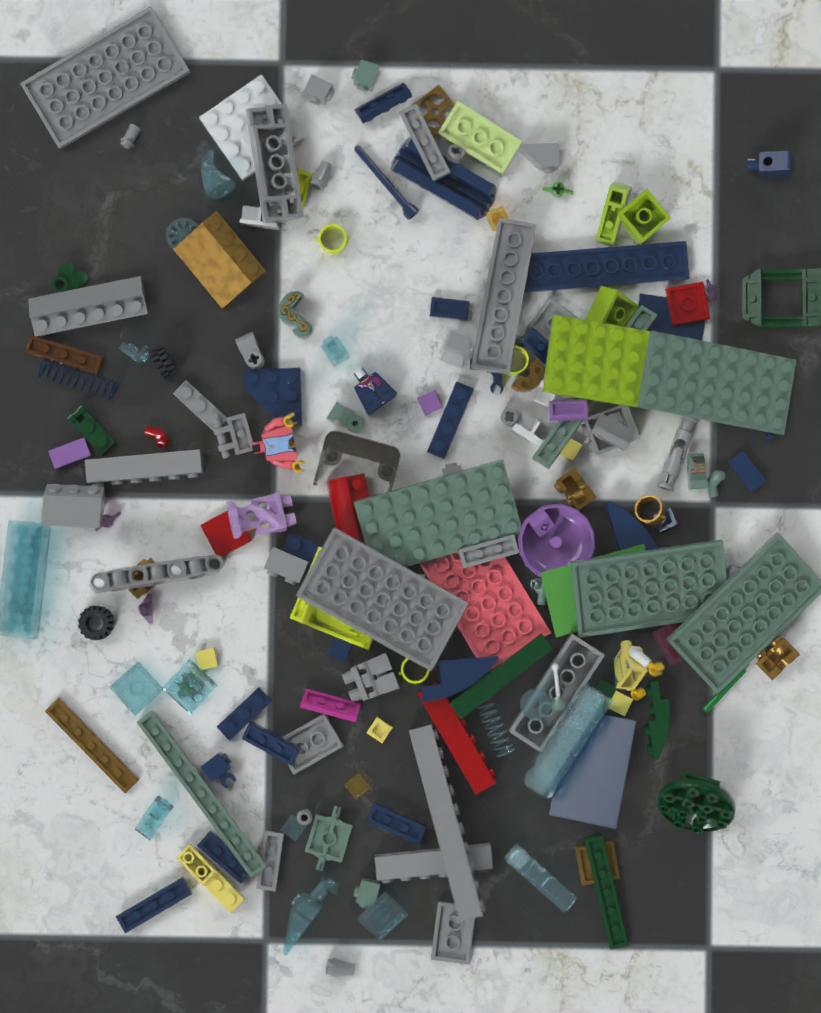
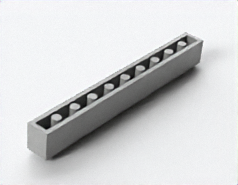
M431 725L409 730L459 920L462 922L483 916L482 911H485L484 903L477 896L480 888L478 881H473L471 874L475 872L472 861H468L466 855L470 853L467 841L463 842L461 837L462 834H465L462 822L458 823L456 818L459 815L458 807L451 800L454 792L452 785H447L446 778L449 777L448 770L441 763L444 755L442 748H437L436 740L439 739L436 728L432 729Z

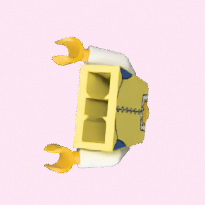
M625 640L620 643L621 649L614 658L616 688L630 690L632 699L640 700L646 695V691L642 687L636 689V686L648 671L647 667H649V672L652 676H657L662 673L660 670L664 669V665L661 662L653 664L652 660L643 654L641 647L632 646L631 641Z

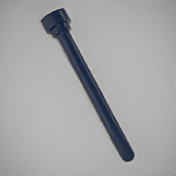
M355 146L354 151L403 208V215L406 219H412L419 212L416 205H412L405 200L361 146Z

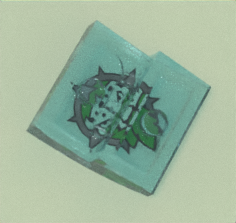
M189 659L163 689L189 714H192L218 685Z

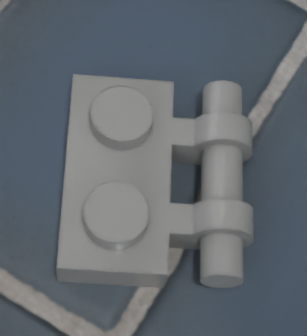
M245 413L225 418L227 425L223 427L220 420L213 421L214 435H217L219 442L218 450L219 452L221 451L223 458L230 457L228 449L234 448L235 455L253 451V441ZM228 431L232 441L230 443H226L224 433Z

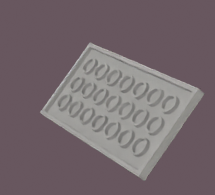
M150 6L20 84L59 149H62L191 72Z
M336 528L332 529L296 594V597L430 671L434 668L468 605L466 601Z

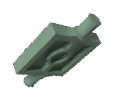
M334 805L332 816L315 815L305 852L314 854L319 858L316 870H319L322 863L320 871H324L326 860L342 863L353 824L339 819L342 807L338 808L336 814L338 806Z

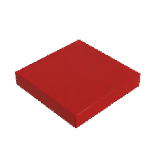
M704 282L665 289L672 326L710 320Z
M228 510L200 525L214 553L220 557L252 541L247 531L242 532L239 538L234 539Z

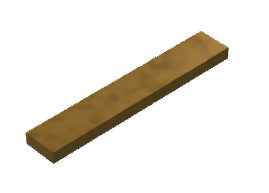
M60 697L45 710L49 717L124 793L140 780Z

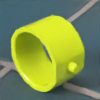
M329 224L322 228L319 237H316V241H319L320 247L324 252L330 255H337L344 251L347 247V242H350V238H347V234L341 226ZM335 229L342 232L345 239L340 248L330 250L324 247L322 237L328 230Z
M514 346V350H518L524 355L526 364L520 371H510L509 375L511 376L522 374L527 366L532 363L529 361L527 352L519 346Z
M405 658L402 662L401 671L398 672L399 676L403 675L405 680L413 684L423 682L428 677L430 670L427 669L426 675L422 679L411 680L404 673L403 667L408 658Z

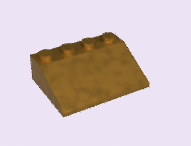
M217 211L173 249L221 308H224L266 273V270Z

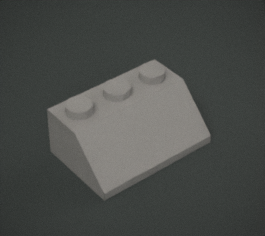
M47 484L43 495L42 526L100 528L106 506L105 488L95 485Z

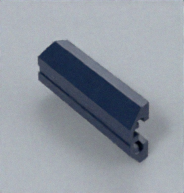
M409 137L400 146L392 160L391 171L477 221L487 215L495 201L497 188L494 184L458 163H451L444 155L442 156L450 170V174L432 181L412 138Z

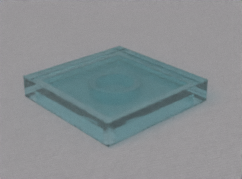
M139 661L109 687L134 716L164 691Z
M385 892L357 920L381 941L409 914Z

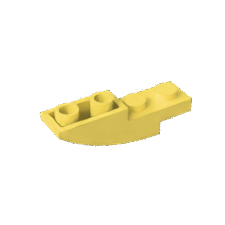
M191 844L176 857L202 886H205L230 913H233L246 900L234 887L235 885Z

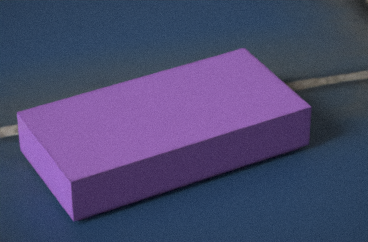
M588 399L549 401V421L588 420Z
M85 438L48 451L55 469L92 456Z

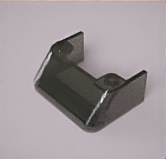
M337 430L330 431L326 435L313 485L317 486L324 464L330 466L338 464L344 453L378 462V475L381 479L390 482L387 492L392 491L401 457L397 447Z

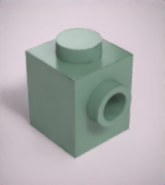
M360 60L359 66L354 68L351 78L354 79L356 89L362 92H367V90L373 91L379 73V65Z
M362 877L360 886L356 885L353 895L357 897L356 903H359L360 907L366 909L375 907L381 882Z

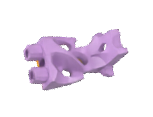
M280 492L251 499V504L243 508L237 507L234 502H226L234 539L239 538L242 532L256 528L255 535L284 532L287 530V527L296 524L295 513L284 515L283 511L284 508L293 506L291 495L280 496ZM265 503L267 508L261 509L259 504ZM254 513L256 519L249 520L247 514ZM267 523H270V526L268 528L261 527Z

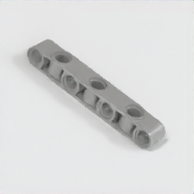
M208 555L113 569L94 574L90 580V588L93 592L103 593L197 579L218 574L223 568L224 561L219 555ZM216 561L219 564V568H211L209 562ZM174 566L179 567L181 574L174 575L171 568ZM136 572L141 573L143 579L136 581L133 579V574ZM97 578L102 579L104 586L96 587L94 580Z

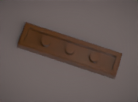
M32 334L29 336L25 349L27 354L46 358L53 362L56 361L57 363H62L95 375H99L104 359L103 356Z

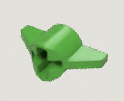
M556 182L552 187H543L542 190L551 192L556 198L562 197L564 193L573 194V191L565 189L561 182Z

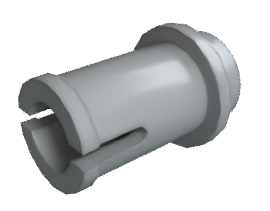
M130 124L126 134L120 139V145L129 150L131 147H134L133 143L141 129L134 124Z
M305 809L298 812L297 821L301 825H307L311 822L312 813L310 810ZM302 814L308 816L307 820L302 817Z

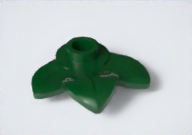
M67 262L61 265L58 274L52 278L51 286L57 293L79 289L86 283L89 275L83 271H74L73 262ZM59 280L64 281L65 284L63 287H60L58 285Z

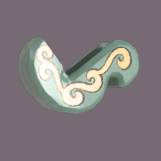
M294 291L282 298L278 306V315L284 324L296 327L293 329L296 337L306 339L312 334V326L293 310L304 297V293Z

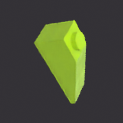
M615 181L610 185L596 241L614 246L622 223L617 213L628 205L632 186Z

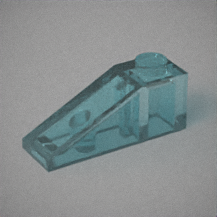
M305 892L301 896L297 894L291 902L293 906L290 912L284 944V955L288 954L322 908L321 904Z

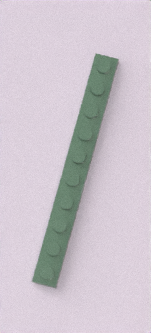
M641 305L626 327L648 331L657 319V314ZM588 400V414L597 401ZM584 420L558 421L533 455V460L549 470Z
M150 711L137 721L139 727L249 876L252 878L267 867V864L154 711Z

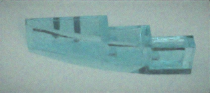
M518 844L504 857L511 866L564 913L577 899L573 893Z

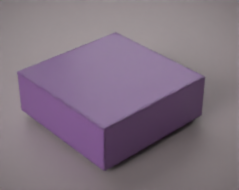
M435 390L417 398L425 416L442 408Z

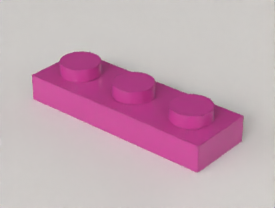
M305 688L300 708L356 722L361 703Z

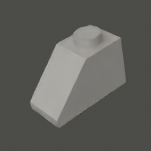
M559 143L520 145V153L538 170H544V173H554L555 170L559 169Z

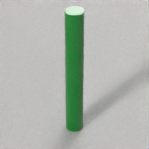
M743 669L718 694L715 693L702 709L708 713L747 671Z

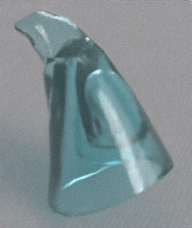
M210 150L202 158L201 177L206 197L209 199H219L233 191L235 182L216 167L213 162L214 150Z

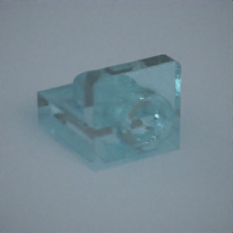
M123 342L119 347L122 352L138 364L145 362L150 356L148 352L151 349L147 345L142 348L139 354L137 353L139 349L131 343L126 345Z
M323 877L309 894L308 899L313 903L317 899L321 901L327 893L326 888L336 895L338 893L337 884L332 879H325Z

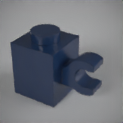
M221 751L200 767L211 783L219 777L225 788L228 787L226 778H231L233 782L237 780L234 774L226 773L232 767L230 765L232 761L226 753L222 754Z

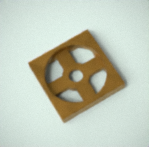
M437 85L414 103L417 104L418 108L422 103L428 108V113L423 116L426 124L431 120H437L441 125L440 127L428 126L433 137L438 134L446 120L443 116V111L449 106L451 109L455 106L440 85ZM433 95L442 96L444 101L437 105L432 102L430 97ZM434 108L439 110L438 115L432 114Z

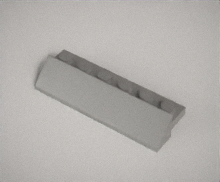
M287 104L247 108L246 116L263 223H283L303 218L304 214Z
M141 276L28 299L29 318H31L35 336L148 314Z

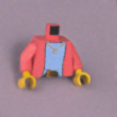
M294 413L274 418L264 427V431L261 432L263 441L252 443L253 453L265 452L266 460L278 467L294 470L296 473L305 471V469H301L299 464H304L305 461H295L298 460L292 426L297 421L292 422L290 419L294 416Z

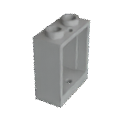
M619 405L590 416L588 420L583 421L581 428L584 435L588 434L590 440L588 446L591 453H595L597 456L617 448L609 445L600 449L595 436L590 434L592 431L590 422L597 420L600 414L609 416L620 412L624 425L635 431L629 443L641 439L629 406Z

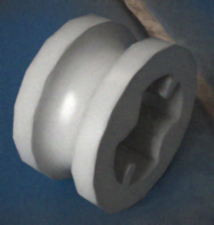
M452 144L446 152V158L451 163H460L465 151L461 146Z
M507 408L501 414V421L507 426L514 425L518 420V413L513 408ZM509 412L510 414L512 412L514 414V421L510 422L509 420L507 422L505 420V413Z

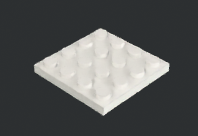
M262 74L199 117L242 181L255 173L246 109L282 104ZM288 113L294 146L303 140L305 136Z

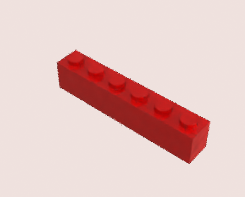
M420 691V692H418L417 694H418L419 698L421 699V691ZM447 697L422 702L474 793L478 794L496 783L494 778L497 777L492 767L487 768L484 763L487 761L482 750L477 751L475 747L477 741L472 733L468 735L465 730L468 727L463 718H458L450 706Z

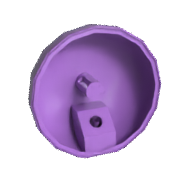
M564 504L545 505L532 513L523 522L518 536L519 553L525 565L533 573L541 577L540 572L569 565L570 561L592 558L595 549L594 531L588 519L576 508Z

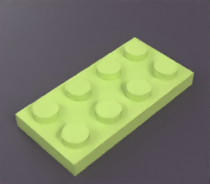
M459 101L456 102L437 134L448 142L461 146L467 154L501 175L522 143L521 140Z

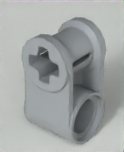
M250 332L235 339L247 365L251 369H261L264 366L265 360L254 333ZM254 356L258 359L257 364L252 362Z

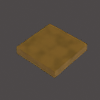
M605 841L613 879L618 880L620 875L614 841ZM575 846L582 886L594 884L586 846Z

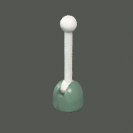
M554 663L551 668L554 670L556 697L552 700V711L565 710L568 707L566 700L560 696L559 665Z

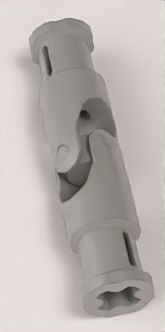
M681 416L683 419L680 428L676 430L669 451L671 456L664 464L662 470L664 473L660 483L657 484L658 487L669 491L674 490L673 485L676 476H679L681 471V458L683 459L687 454L693 437L694 425L699 419ZM678 441L685 442V451L680 447H674L675 443Z

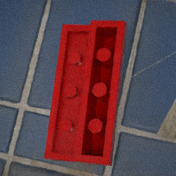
M365 473L326 481L335 528L366 545L354 501L369 497Z

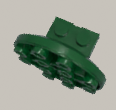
M682 771L680 780L665 785L660 790L657 799L658 810L666 820L677 829L690 830L695 834L727 828L735 817L736 805L729 793L719 787L720 781L707 777L704 778L686 771ZM685 822L691 824L692 828L684 827Z

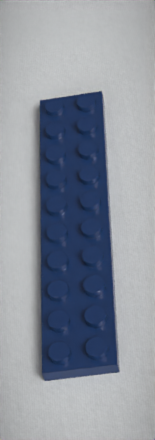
M686 241L531 253L524 293L689 280Z

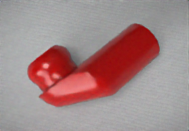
M146 426L144 435L154 437L157 443L156 446L159 449H164L168 446V438L162 429Z

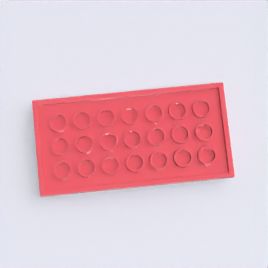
M459 552L419 563L430 582L468 603L457 623V627L476 658L498 657V660L490 670L500 665L540 633L544 637L551 633L505 557L463 568Z

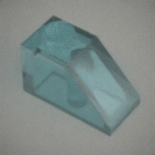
M330 336L322 341L323 345H321V348L333 367L350 358L337 336L334 338Z
M158 795L141 818L135 830L151 840L174 806L168 800Z

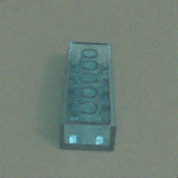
M8 520L0 588V636L38 639L51 526H42L41 523Z
M586 684L585 687H581L577 693L578 699L568 707L566 718L560 720L556 727L557 732L547 740V748L537 756L535 767L531 768L525 776L526 781L524 784L544 797H552L613 702L612 698L593 686Z

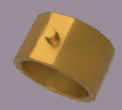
M645 495L635 503V515L644 525L649 527L658 526L666 519V507L656 496ZM649 502H658L660 504L659 514L652 520L642 519V508Z

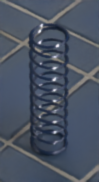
M43 358L39 365L37 375L38 377H41L46 366V361L49 362L48 370L45 375L46 380L48 378L51 366L54 363L56 364L55 372L52 377V382H54L56 378L57 370L62 365L63 371L59 380V384L62 383L64 373L69 367L70 373L66 386L69 385L71 375L73 374V372L77 370V376L73 385V389L76 388L80 374L84 372V379L80 391L83 390L85 380L90 374L91 381L87 393L90 392L94 379L98 377V384L94 393L95 396L97 395L102 380L105 379V387L101 396L102 398L105 395V391L108 384L112 381V386L110 388L108 396L109 401L114 396L117 382H113L112 379L109 380L107 383L105 377L100 380L99 375H96L93 378L92 373H88L86 375L84 370L79 373L77 368L73 369L71 372L70 366H67L64 369V364L61 363L57 367L56 361L50 364V360L46 358Z

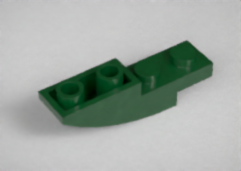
M651 680L648 681L649 685L646 686L647 697H651L652 705H649V713L654 719L646 720L647 725H644L645 736H649L650 744H647L648 755H652V759L658 760L668 735L670 708L669 699L660 697L658 681Z

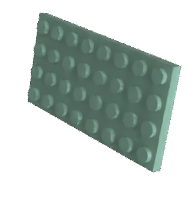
M649 331L637 407L784 435L797 360Z
M503 459L354 501L366 546L403 567L459 552V549L513 534L516 536L519 535L521 530L520 519Z
M776 532L666 640L709 687L718 694L821 594V579L781 534Z
M720 539L570 561L578 637L685 622L727 581L724 541Z

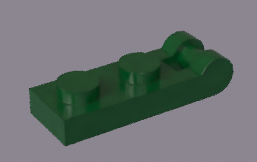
M79 403L75 407L76 410L68 413L66 418L103 456L116 442ZM82 414L85 419L80 423L77 418Z

